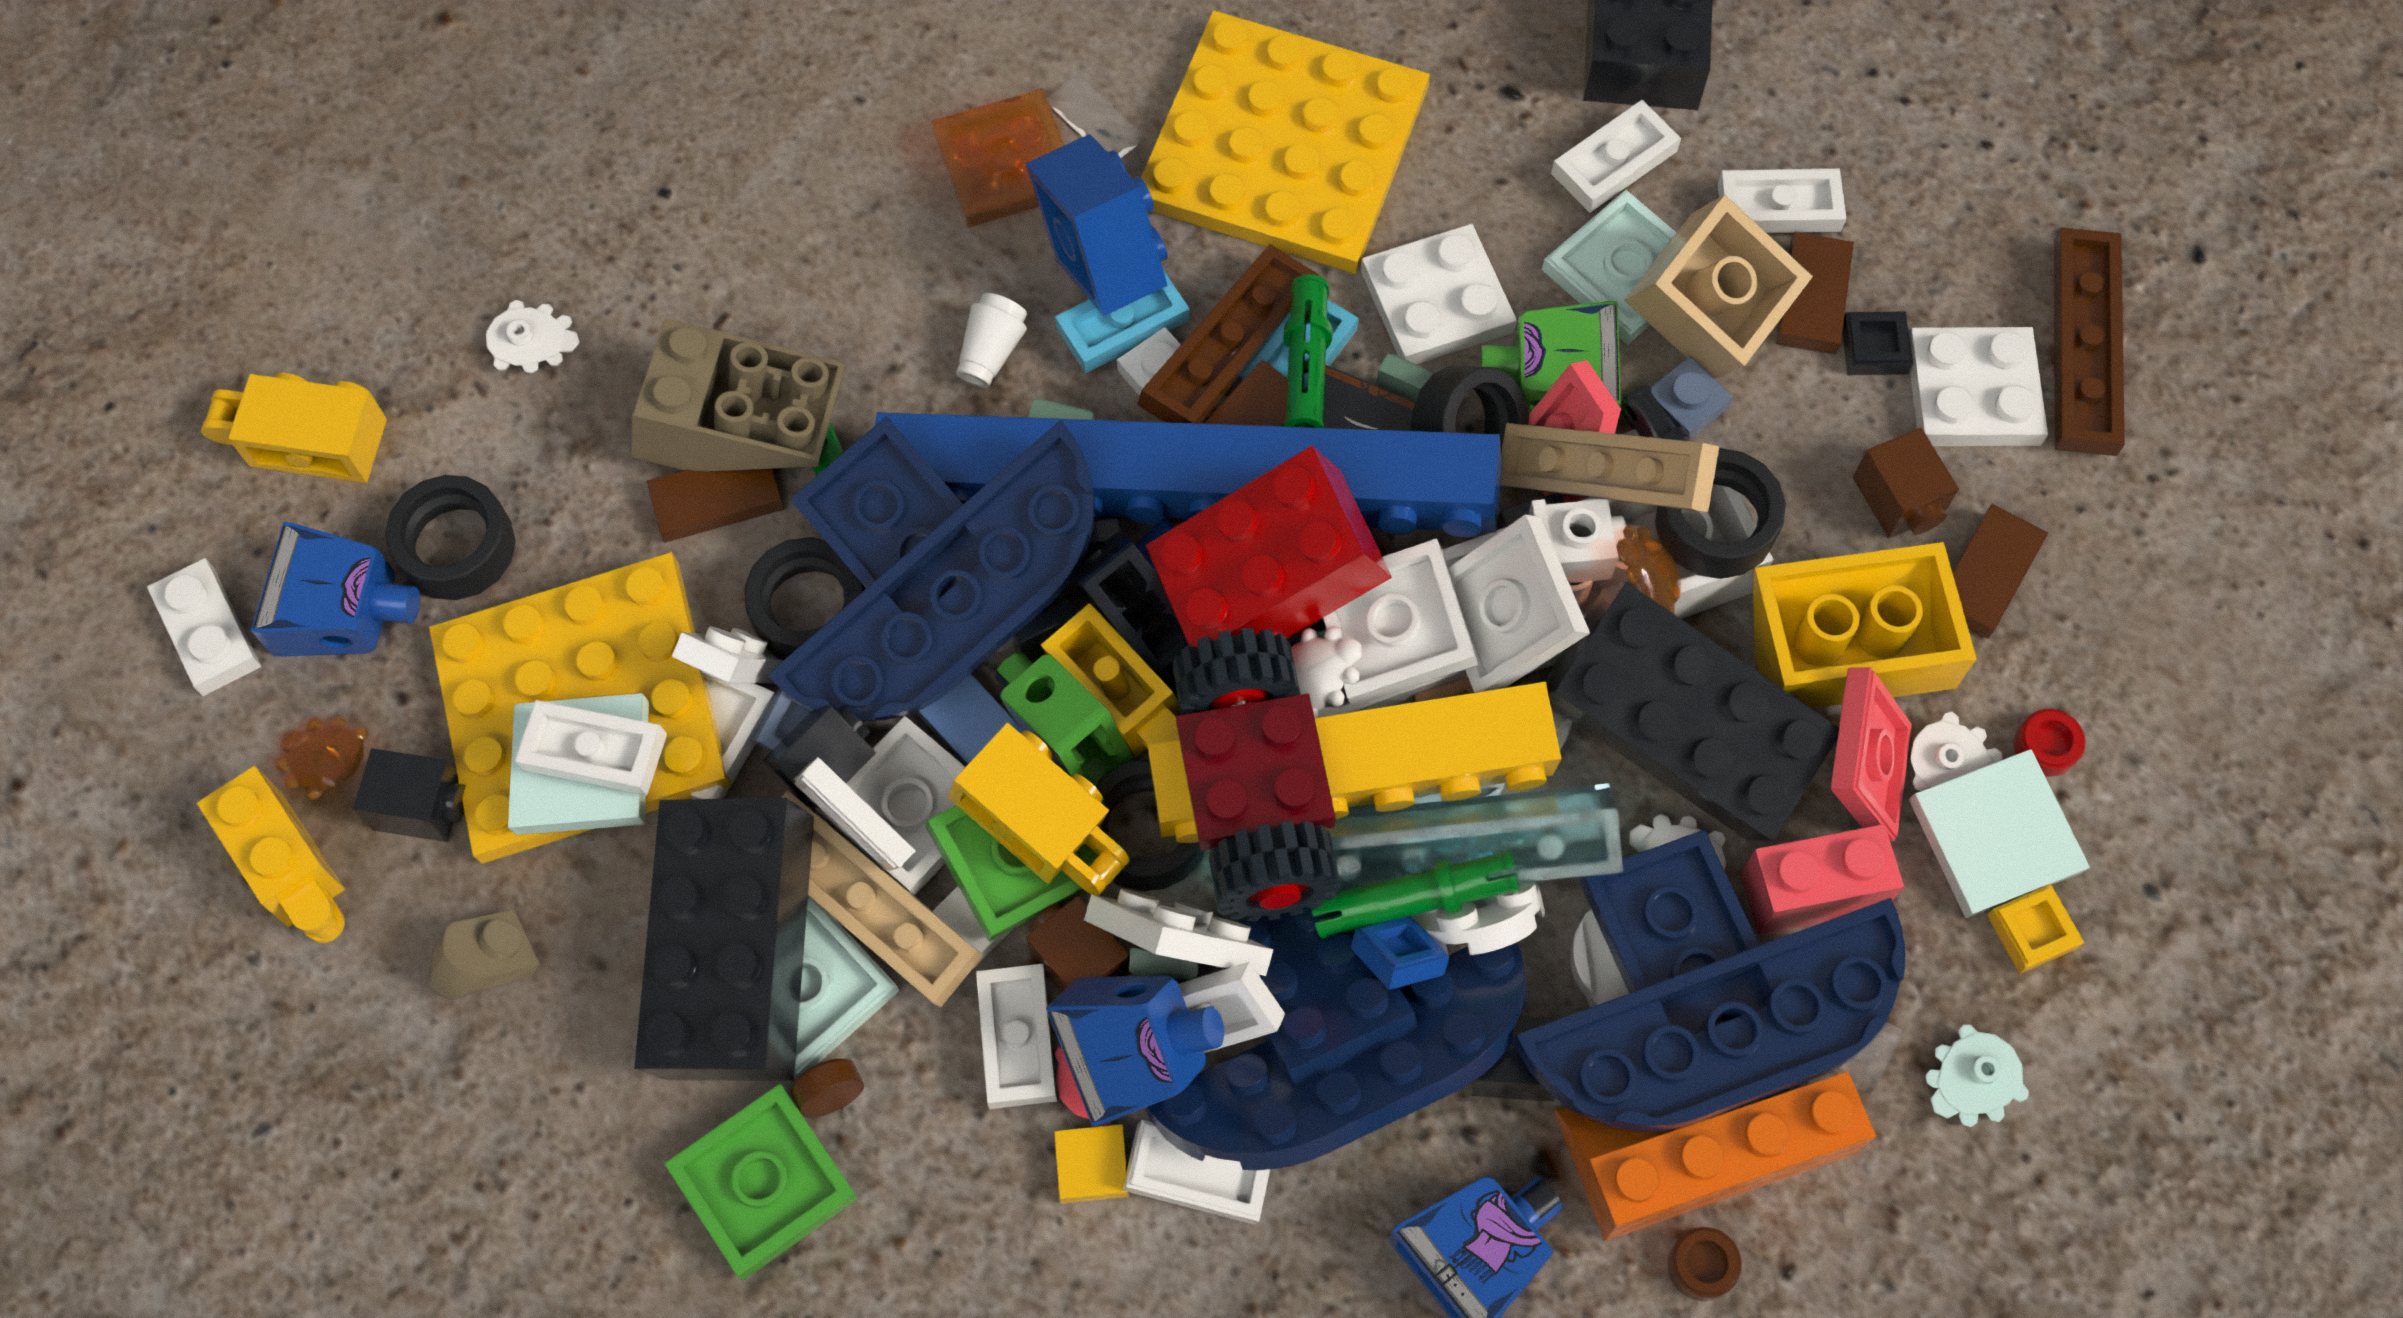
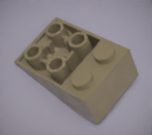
M664 318L632 415L631 458L681 470L688 469L703 472L818 466L846 363Z

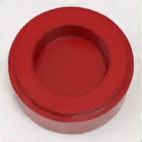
M2042 709L2032 713L2019 727L2014 738L2016 755L2032 749L2046 777L2059 776L2068 772L2082 757L2086 743L2084 732L2079 723L2069 714L2056 709Z

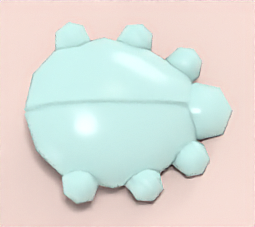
M1962 1025L1958 1031L1960 1040L1955 1041L1952 1047L1941 1044L1935 1049V1057L1942 1062L1941 1069H1931L1926 1074L1927 1084L1933 1088H1938L1931 1098L1934 1112L1945 1118H1950L1960 1112L1959 1118L1962 1124L1968 1127L1977 1124L1978 1114L1986 1113L1991 1121L2000 1122L2005 1116L2003 1106L2008 1105L2012 1099L2019 1102L2028 1099L2029 1091L2023 1084V1065L2014 1048L1997 1035L1977 1032L1972 1025Z

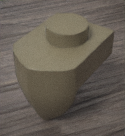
M515 910L451 922L436 942L432 951L430 962L431 990L441 997L453 1000L463 998L470 992L530 979L540 964Z

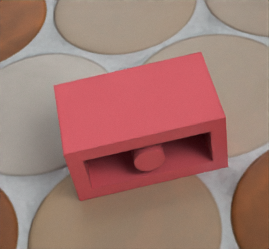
M1885 824L1755 849L1740 873L1758 935L1823 923L1888 898H1892L1893 901L1904 888Z

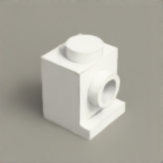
M1545 499L1532 500L1528 515L1541 517L1569 583L1612 579L1619 558L1618 555L1627 553L1628 537L1624 517H1611L1608 499L1547 505ZM1590 534V536L1584 538L1576 535Z

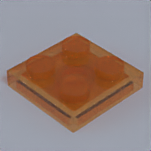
M1043 88L932 121L937 144L968 228L1039 207L1025 163L1065 145Z

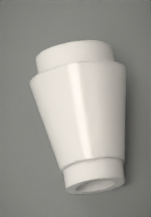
M984 293L979 303L972 304L956 375L972 385L989 388L992 379L995 378L1027 330L1023 323L1027 315L1026 310L1016 302L993 293Z

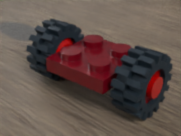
M1242 628L1240 635L1231 636L1230 630L1218 632L1219 639L1211 640L1206 636L1197 640L1198 647L1187 645L1181 650L1182 656H1175L1173 660L1174 666H1172L1182 714L1176 716V725L1200 851L1210 850V857L1208 858L1217 906L1223 916L1229 914V918L1239 920L1246 916V921H1258L1262 916H1268V920L1280 919V914L1290 912L1292 916L1303 913L1302 908L1304 907L1315 909L1322 906V900H1332L1336 897V891L1341 890L1330 831L1327 832V829L1335 827L1336 816L1310 694L1300 693L1291 646L1286 636L1281 633L1274 636L1273 630L1263 629L1255 635L1253 628Z

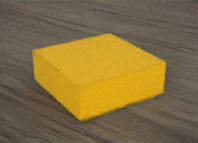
M2051 884L2000 905L1987 914L1989 921L2019 974L2074 951L2085 943Z
M1123 1124L1054 1131L1061 1204L1129 1197V1192L1122 1191L1127 1171Z

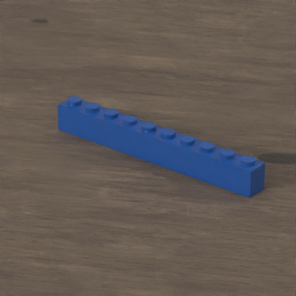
M877 412L875 421L876 425L887 416L963 504L1057 422L1062 420L1075 438L1089 467L1095 497L1094 521L1098 520L1101 516L1128 517L1135 522L1144 524L1158 523L1163 519L1188 520L1313 445L1341 470L1368 527L1380 528L1384 532L1398 535L1409 534L1416 529L1443 530L1445 533L1456 537H1472L1480 532L1496 533L1502 471L1499 434Z

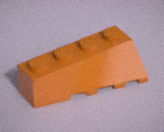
M1848 1071L1794 1090L1780 1091L1686 1127L1666 1131L1641 1132L1624 1130L1588 1119L1570 1108L1555 1109L1554 1111L1604 1241L1858 1154L1877 1137Z

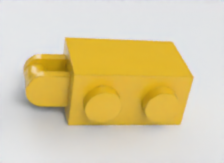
M277 373L275 377L250 374L244 392L224 389L213 392L211 404L200 431L202 435L212 441L233 445L249 467L367 483L387 418L370 391L352 382L337 381L333 385L308 382L304 378L290 373Z
M1090 603L1041 644L1046 655H1052L1110 712L1120 734L1135 758L1146 749L1148 750V744L1179 739L1176 716L1182 714L1174 693Z
M1007 722L954 779L948 798L1048 885L1062 870L1085 891L1100 896L1112 880L1130 862L1127 853L1099 828L1109 812V809L1101 803L1103 801L1101 793L1085 777L1076 773L1070 777L1051 760L1053 757L1051 750L1038 736L1027 730L1019 733ZM1084 844L1099 855L1090 866L1075 855Z
M255 765L197 802L198 807L261 905L288 928L294 924L314 942L328 943L335 940L342 933L345 918L333 898L343 892L345 888L282 792Z

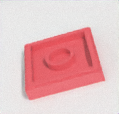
M1871 667L1848 668L1831 790L1862 828L1885 824L1889 840L1895 841V837H1898L1912 723Z

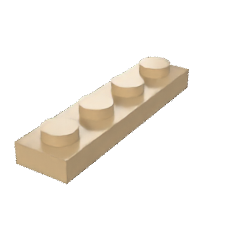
M1506 423L1501 452L1502 471L1500 485L1518 489L1708 512L1719 446L1701 442Z
M787 790L781 798L790 799L814 816L808 895L933 1004L942 1007L984 955L799 797Z

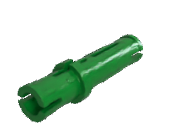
M1306 274L1295 278L1291 283V316L1284 326L1283 339L1285 345L1289 347L1288 376L1286 381V420L1284 427L1324 428L1326 349L1331 345L1333 338V328L1327 320L1329 283L1321 276ZM1307 324H1310V341H1309V342H1306V325H1307ZM1305 353L1309 354V362L1305 361ZM1305 373H1308L1307 393H1303Z
M1505 849L1500 853L1452 864L1449 858L1435 861V869L1336 892V897L1332 900H1322V906L1315 909L1311 908L1313 916L1338 910L1342 912V914L1321 918L1319 922H1315L1318 935L1321 939L1329 938L1330 935L1445 908L1447 914L1455 913L1462 910L1463 903L1511 892H1521L1517 872L1493 878L1488 876V874L1514 868L1515 861L1511 849Z

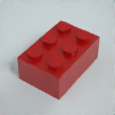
M1313 445L1145 545L1186 640L1190 646L1198 647L1197 640L1208 636L1211 640L1219 639L1218 632L1230 630L1231 636L1240 635L1242 628H1253L1255 635L1263 629L1273 630L1274 636L1281 633L1287 639L1392 578L1341 470Z

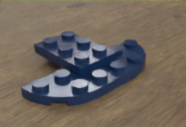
M887 416L803 487L790 500L866 589L774 668L768 676L784 692L812 709L818 710L822 706H832L837 711L841 706H844L861 721H880L909 715L936 702L955 688L1064 591L1078 571L1087 552L1095 517L1093 482L1083 452L1062 420L1057 422L964 504Z
M1702 830L1582 874L1579 883L1629 994L1517 1034L1513 1043L1521 1059L1538 1082L1561 1103L1588 1119L1619 1129L1641 1132L1666 1131L1686 1127L1823 1076L1852 1060L1871 1043L1890 1018L1889 1014L1895 1003L1900 982L1904 979L1905 943L1900 919L1892 898H1888L1759 945L1706 830Z
M1304 907L1302 908L1303 913L1294 916L1287 912L1280 914V919L1268 920V916H1262L1258 921H1246V919L1239 921L1238 923L1251 928L1248 939L1273 949L1266 976H1259L1285 1012V1016L1277 1032L1264 1035L1265 1042L1199 1072L1181 1093L1146 1107L1148 1117L1167 1141L1187 1155L1200 1161L1205 1159L1204 1155L1223 1160L1239 1161L1242 1170H1270L1289 1167L1330 1153L1462 1089L1487 1072L1503 1056L1514 1040L1512 1030L1518 1021L1522 1007L1527 1006V979L1518 943L1516 942L1491 952L1474 955L1469 954L1467 946L1449 955L1445 975L1388 990L1351 949L1355 930L1330 935L1329 938L1324 939L1319 937L1315 922H1319L1321 918L1342 914L1339 910L1313 916L1311 908Z

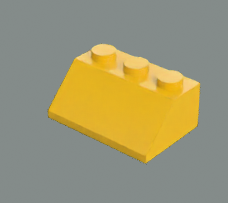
M1944 542L1755 567L1753 571L1754 651L1758 672L1811 709L1843 704L1848 668L1871 667L1891 696L1900 697L1956 689L1977 660Z

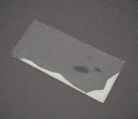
M1079 74L1044 100L1082 137L1091 134L1107 152L1115 150L1120 158L1147 139Z

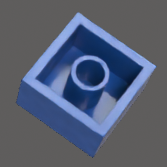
M1088 134L1025 163L1057 263L1103 316L1168 286L1161 263L1168 258L1167 250L1160 234L1151 226L1148 212L1154 210L1151 194L1141 177L1132 178L1127 173L1120 156L1115 150L1107 152L1091 134Z

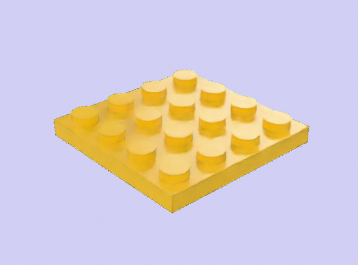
M1213 10L1141 176L1153 200L1154 210L1151 212L1265 247L1271 244L1282 252L1357 274L1429 88L1430 74Z
M672 552L429 627L458 781L460 784L466 785L462 802L472 854L480 863L484 864L593 830L584 829L515 835L508 828L514 704L533 703L535 700L545 702L643 693L649 701L648 722L661 725L667 733L648 795H646V813L659 809L660 800L693 799L690 795L691 793L721 785L723 789L732 786L730 778L726 774L722 758L724 752L706 677L703 675L702 670L672 657L681 633H695L679 562Z

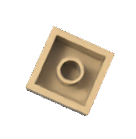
M1723 195L1696 210L1688 217L1624 301L1686 358L1691 356L1715 379L1747 364L1813 276L1732 200Z

